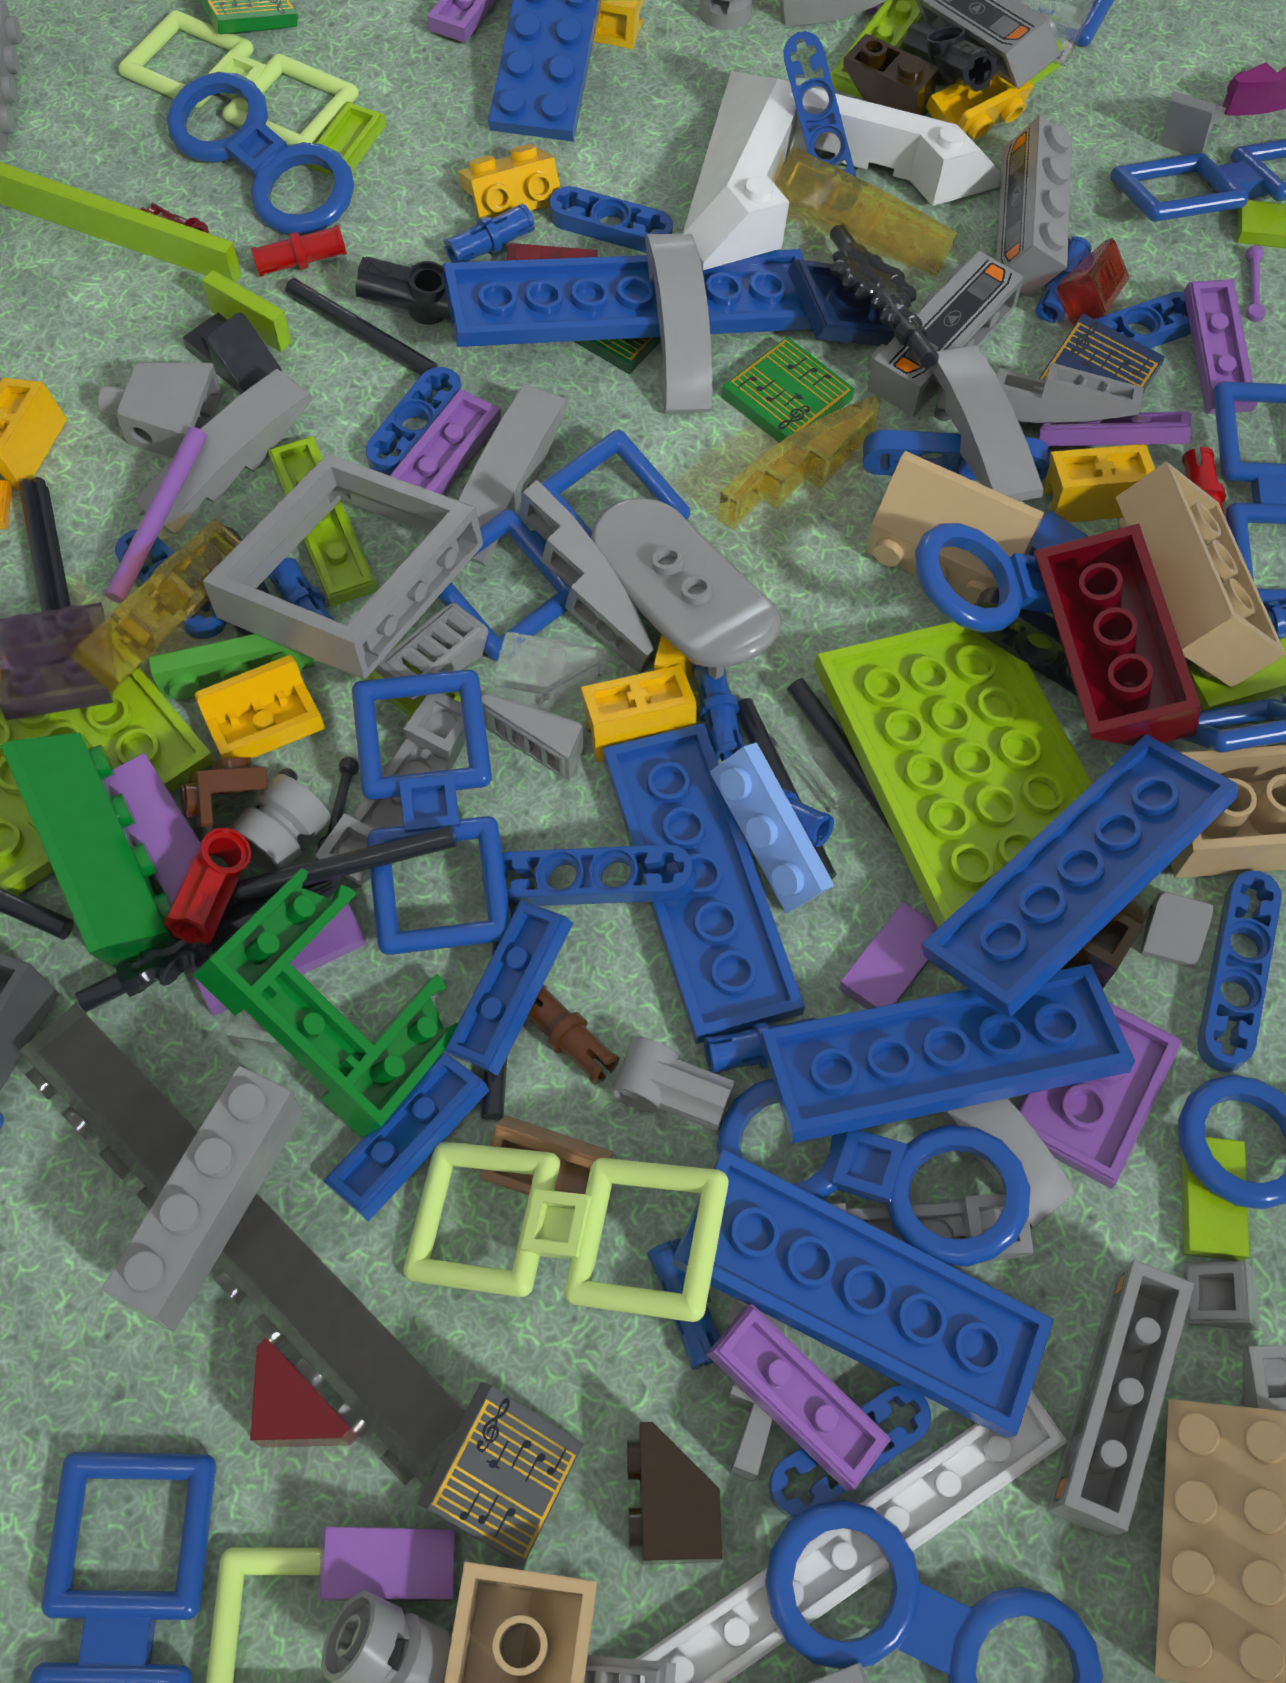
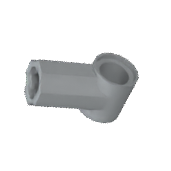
M638 1037L633 1038L611 1089V1094L623 1104L638 1110L657 1113L660 1109L717 1131L729 1103L735 1081L679 1060L678 1054L664 1044L648 1038Z

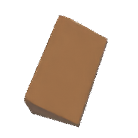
M504 1116L496 1124L490 1146L556 1154L560 1159V1170L555 1191L585 1194L592 1163L596 1159H612L613 1151L510 1116ZM483 1170L480 1179L529 1195L534 1175Z

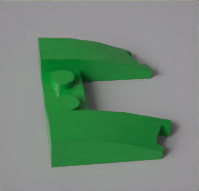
M301 868L193 976L234 1016L238 1015L243 1009L249 1013L327 1089L320 1099L356 1134L364 1138L383 1126L442 1055L458 1023L443 1028L431 997L443 992L447 988L443 979L438 974H435L370 1042L290 963L357 894L350 887L342 884L336 888L332 899L304 889L302 885L307 878L308 871Z

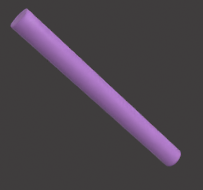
M188 428L105 592L106 597L116 603L123 604L207 439V435L199 428Z

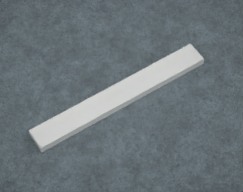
M1031 1390L1017 1436L1006 1439L976 1423L860 1504L874 1508L894 1523L911 1550L914 1551L1068 1441ZM845 1528L825 1531L807 1544L797 1560L793 1579L796 1605L809 1625L887 1570L889 1564L877 1544L861 1532ZM767 1568L641 1654L636 1660L676 1663L675 1683H727L786 1641L770 1614L765 1585ZM640 1675V1683H645V1676Z

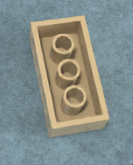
M1167 461L1116 497L1123 515L1119 519L1121 528L1140 524L1185 658L1194 662L1205 676H1215L1232 688L1286 655L1219 502Z
M1286 745L1252 747L1224 753L1213 750L1180 752L1238 784V798L1171 862L1174 878L1239 874L1251 870L1261 872L1286 870Z
M1168 1399L1155 1677L1166 1683H1286V1411Z

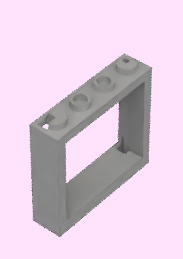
M328 453L203 580V584L217 618L366 680L483 546L476 507ZM340 500L429 533L347 625L256 589Z

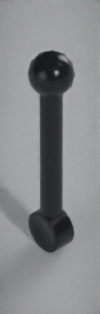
M351 756L344 757L339 762V771L342 775L327 835L319 840L318 849H320L341 819L351 779L359 771L358 761Z

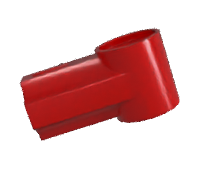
M226 827L216 828L208 832L189 861L187 873L163 923L172 931L173 936L191 944L195 942L209 944L212 941L238 879L250 861V845L241 833ZM209 856L220 857L227 863L229 868L216 865Z

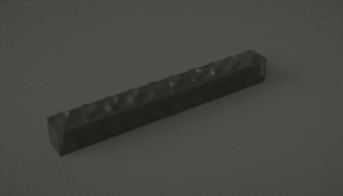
M75 1003L19 1050L34 1066L25 1075L48 1100L56 1093H59L69 1103L70 1106L61 1114L84 1139L95 1131L107 1144L98 1154L122 1180L131 1171L145 1185L136 1195L150 1210L198 1131ZM256 1193L216 1261L223 1270L214 1280L237 1305H240L247 1297L252 1300L263 1312L254 1323L278 1349L288 1340L304 1356L295 1367L320 1394L330 1385L343 1398L345 1403L336 1412L361 1439L372 1430L382 1440L388 1449L379 1458L405 1486L416 1477L426 1487L465 1410Z

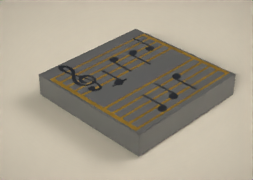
M481 1382L417 1504L510 1559L524 1565L583 1443L494 1386Z

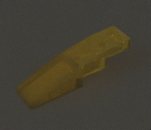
M795 147L792 148L775 182L777 188L788 201L813 211L818 219L834 226L843 225L849 233L856 235L859 241L935 276L939 273L958 236L957 232L918 209Z
M872 396L834 411L791 434L757 458L720 492L718 521L734 530L761 500L778 509L805 479L821 489L863 444L865 437L876 430L882 400Z
M216 518L213 519L160 564L148 581L119 604L111 617L76 647L71 657L106 688L114 692L210 600L203 580L241 540Z

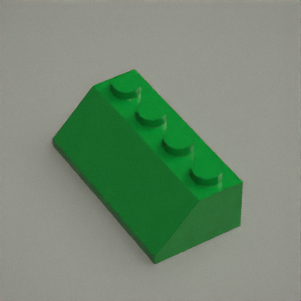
M80 732L11 740L0 745L89 954L115 968L141 957L142 951L146 949L164 947L176 941L172 931L163 925L172 902L166 892L157 894L150 878L151 875L158 872L152 855L144 842L135 845L127 829L128 826L136 823V819L123 793L113 796L106 778L115 775V771L103 746L100 744L93 747Z

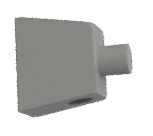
M140 362L134 365L126 388L102 386L98 397V407L101 414L117 416L125 440L129 445L173 457L189 427L201 429L214 418L222 392L214 365L211 363Z

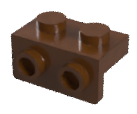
M251 757L224 758L212 762L213 770L196 771L190 774V783L180 787L182 814L185 818L193 817L194 828L212 827L211 795L257 792L268 789L266 767H252Z

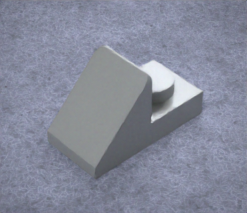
M1174 91L1169 104L1161 146L1184 155L1203 153L1214 124L1220 125L1226 108Z

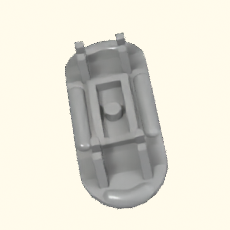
M633 498L615 503L601 513L593 526L591 539L607 558L635 607L692 663L701 665L702 668L708 667L709 675L714 680L724 675L725 667L734 666L753 659L773 644L779 635L781 627L777 607L675 508L655 499Z

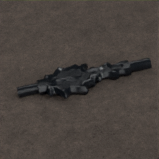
M844 225L834 226L830 231V239L839 251L833 254L834 263L829 266L830 273L842 281L843 289L846 292L854 293L856 301L865 299L871 302V308L879 312L878 321L890 326L894 330V336L899 343L909 347L922 367H933L938 362L939 355L927 340L928 332L922 327L921 319L909 310L911 303L916 300L917 293L915 288L905 281L904 273L899 268L886 264L880 256L870 253L863 245L857 244Z
M335 878L302 888L326 896L334 892L342 882L340 878ZM237 887L236 891L231 895L214 937L209 944L198 942L191 944L176 937V941L171 945L146 949L142 951L139 960L129 961L115 967L117 973L76 992L75 995L81 1008L86 1013L125 993L132 997L145 991L147 987L156 981H159L163 986L170 985L188 968H200L273 895L243 902Z

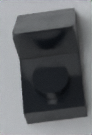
M217 312L183 337L186 349L203 363L213 364L216 374L240 394L274 370L278 369L282 372L281 367L254 327L241 312H238L228 320Z

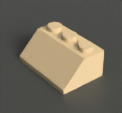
M904 451L872 522L865 552L873 555L883 565L889 567L897 566L916 575L915 550L922 535L938 524L962 523L981 530L995 540L1009 557L1014 553L1029 555L1044 512ZM958 547L941 548L939 553L940 568L946 581L958 595L964 597L970 604L974 605L980 593L985 589L998 587L992 572L972 553Z
M464 1562L444 1683H584L598 1581Z

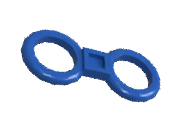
M214 72L199 76L186 84L172 100L167 116L169 137L181 153L196 161L213 163L230 159L236 161L254 177L251 187L254 211L266 226L281 234L290 235L291 233L298 232L299 236L324 230L338 221L350 205L354 191L351 167L339 152L323 144L302 142L287 146L286 141L266 126L268 110L263 93L253 81L238 73ZM219 93L235 94L245 99L248 103L249 111L246 121L237 132L226 139L213 142L202 141L187 132L186 124L190 112L198 102L208 96ZM302 164H316L330 170L335 179L332 194L322 206L314 211L300 215L287 214L272 205L270 195L273 184L285 171Z
M962 523L938 524L922 535L915 550L916 575L925 595L940 613L957 625L980 633L1001 631L1018 618L1021 609L1052 614L1035 556L1014 553L1009 557L995 540L981 530ZM942 547H958L969 551L992 572L999 589V602L996 608H982L970 604L953 590L940 568L939 553Z
M1228 1075L1205 1081L1187 1097L1178 1119L1179 1147L1190 1171L1209 1192L1235 1206L1264 1210L1286 1204V1166L1283 1174L1276 1180L1265 1183L1244 1181L1227 1172L1213 1157L1205 1137V1121L1210 1109L1215 1104L1232 1100L1250 1103L1265 1111L1279 1125L1286 1140V1095L1257 1078Z
M772 1078L753 1084L733 1100L720 1123L717 1143L718 1155L725 1149L743 1159L741 1152L743 1132L751 1118L766 1106L779 1103ZM945 1125L920 1133L908 1144L862 1130L835 1134L831 1138L830 1154L822 1168L806 1181L793 1184L822 1200L835 1190H839L885 1204L893 1228L907 1244L948 1265L967 1267L994 1259L1017 1240L1029 1217L1031 1188L1022 1162L1001 1139L977 1127ZM949 1151L969 1152L988 1161L1000 1175L1006 1191L1005 1207L997 1222L983 1234L963 1240L944 1238L927 1229L914 1214L909 1200L911 1182L919 1167L933 1156Z
M845 1500L813 1505L787 1523L771 1549L765 1578L770 1614L787 1644L813 1664L837 1670L860 1662L862 1667L875 1665L897 1649L946 1673L949 1683H978L976 1677L978 1652L989 1631L1006 1619L1030 1616L1042 1620L1054 1629L1069 1651L1073 1669L1072 1683H1102L1103 1672L1096 1642L1074 1610L1051 1593L1023 1586L993 1591L975 1605L969 1607L921 1584L915 1555L902 1533L894 1523L872 1507ZM845 1528L861 1532L877 1544L889 1564L892 1591L889 1607L876 1627L862 1637L840 1641L822 1636L807 1624L796 1605L793 1579L797 1560L809 1542L825 1531Z

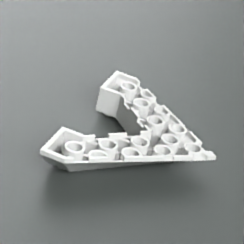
M735 71L730 72L682 233L693 235L702 270L782 248L789 201L777 188L776 184L781 175L785 159L788 160L792 150L808 154L791 85L788 81ZM816 88L808 90L803 98L804 109L811 114L823 112L829 102L827 92ZM835 94L852 162L855 167L868 169L869 162L894 168L893 176L909 180L932 206L1001 187L1002 173L957 124ZM832 133L822 134L815 142V148L835 153V156L839 153L841 147L838 137Z

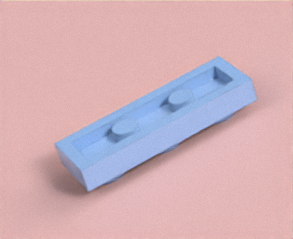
M757 743L742 747L709 771L785 913L798 909L835 886Z

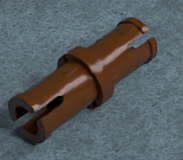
M543 984L536 998V1001L542 1007H539L534 1002L527 1017L548 1037L547 1044L555 1053L564 1052L589 1078L592 1084L601 1083L607 1077L602 1072V1068L593 1059H597L612 1073L617 1067L620 1058L615 1053H612L586 1028L588 1022L579 1012L571 1013Z

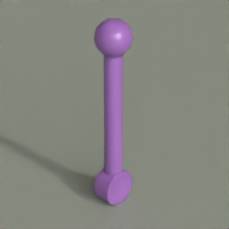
M1252 245L1246 251V259L1250 262L1251 305L1246 311V317L1253 322L1261 321L1266 314V309L1260 304V261L1264 256V250L1259 245Z

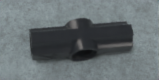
M921 21L909 26V31L902 40L903 51L940 67L936 85L958 83L974 92H978L989 87L992 77L998 72L996 56L966 41V33L963 27L950 26L939 29Z
M368 256L362 257L355 285L356 297L408 309L410 316L416 322L425 325L437 324L443 319L451 320L443 281L442 265L432 261H422L407 267Z

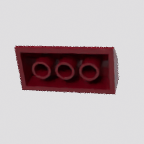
M1140 524L1035 550L1036 563L1090 739L1134 746L1146 734L1162 743L1196 735L1201 704Z

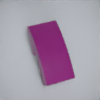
M1265 62L1248 71H1241L1234 76L1227 87V95L1222 105L1226 108L1224 114L1232 116L1257 115L1286 109V67L1276 72Z

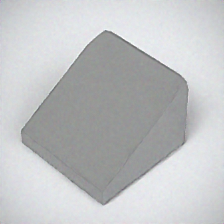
M1161 891L1151 904L1153 907L1147 918L1141 954L1195 969L1198 966L1214 906L1203 901Z
M1246 1261L1184 1263L1185 1280L1195 1283L1187 1311V1323L1189 1325L1259 1331L1255 1270Z

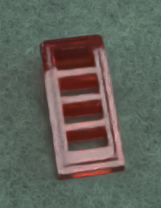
M1113 238L1103 241L1066 275L1057 286L1058 295L1072 325L1077 323L1082 314L1094 320L1105 316L1130 277L1116 241Z

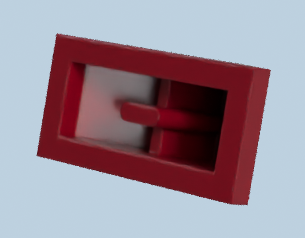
M267 1337L257 1346L250 1441L261 1448L350 1446L359 1437L352 1427Z

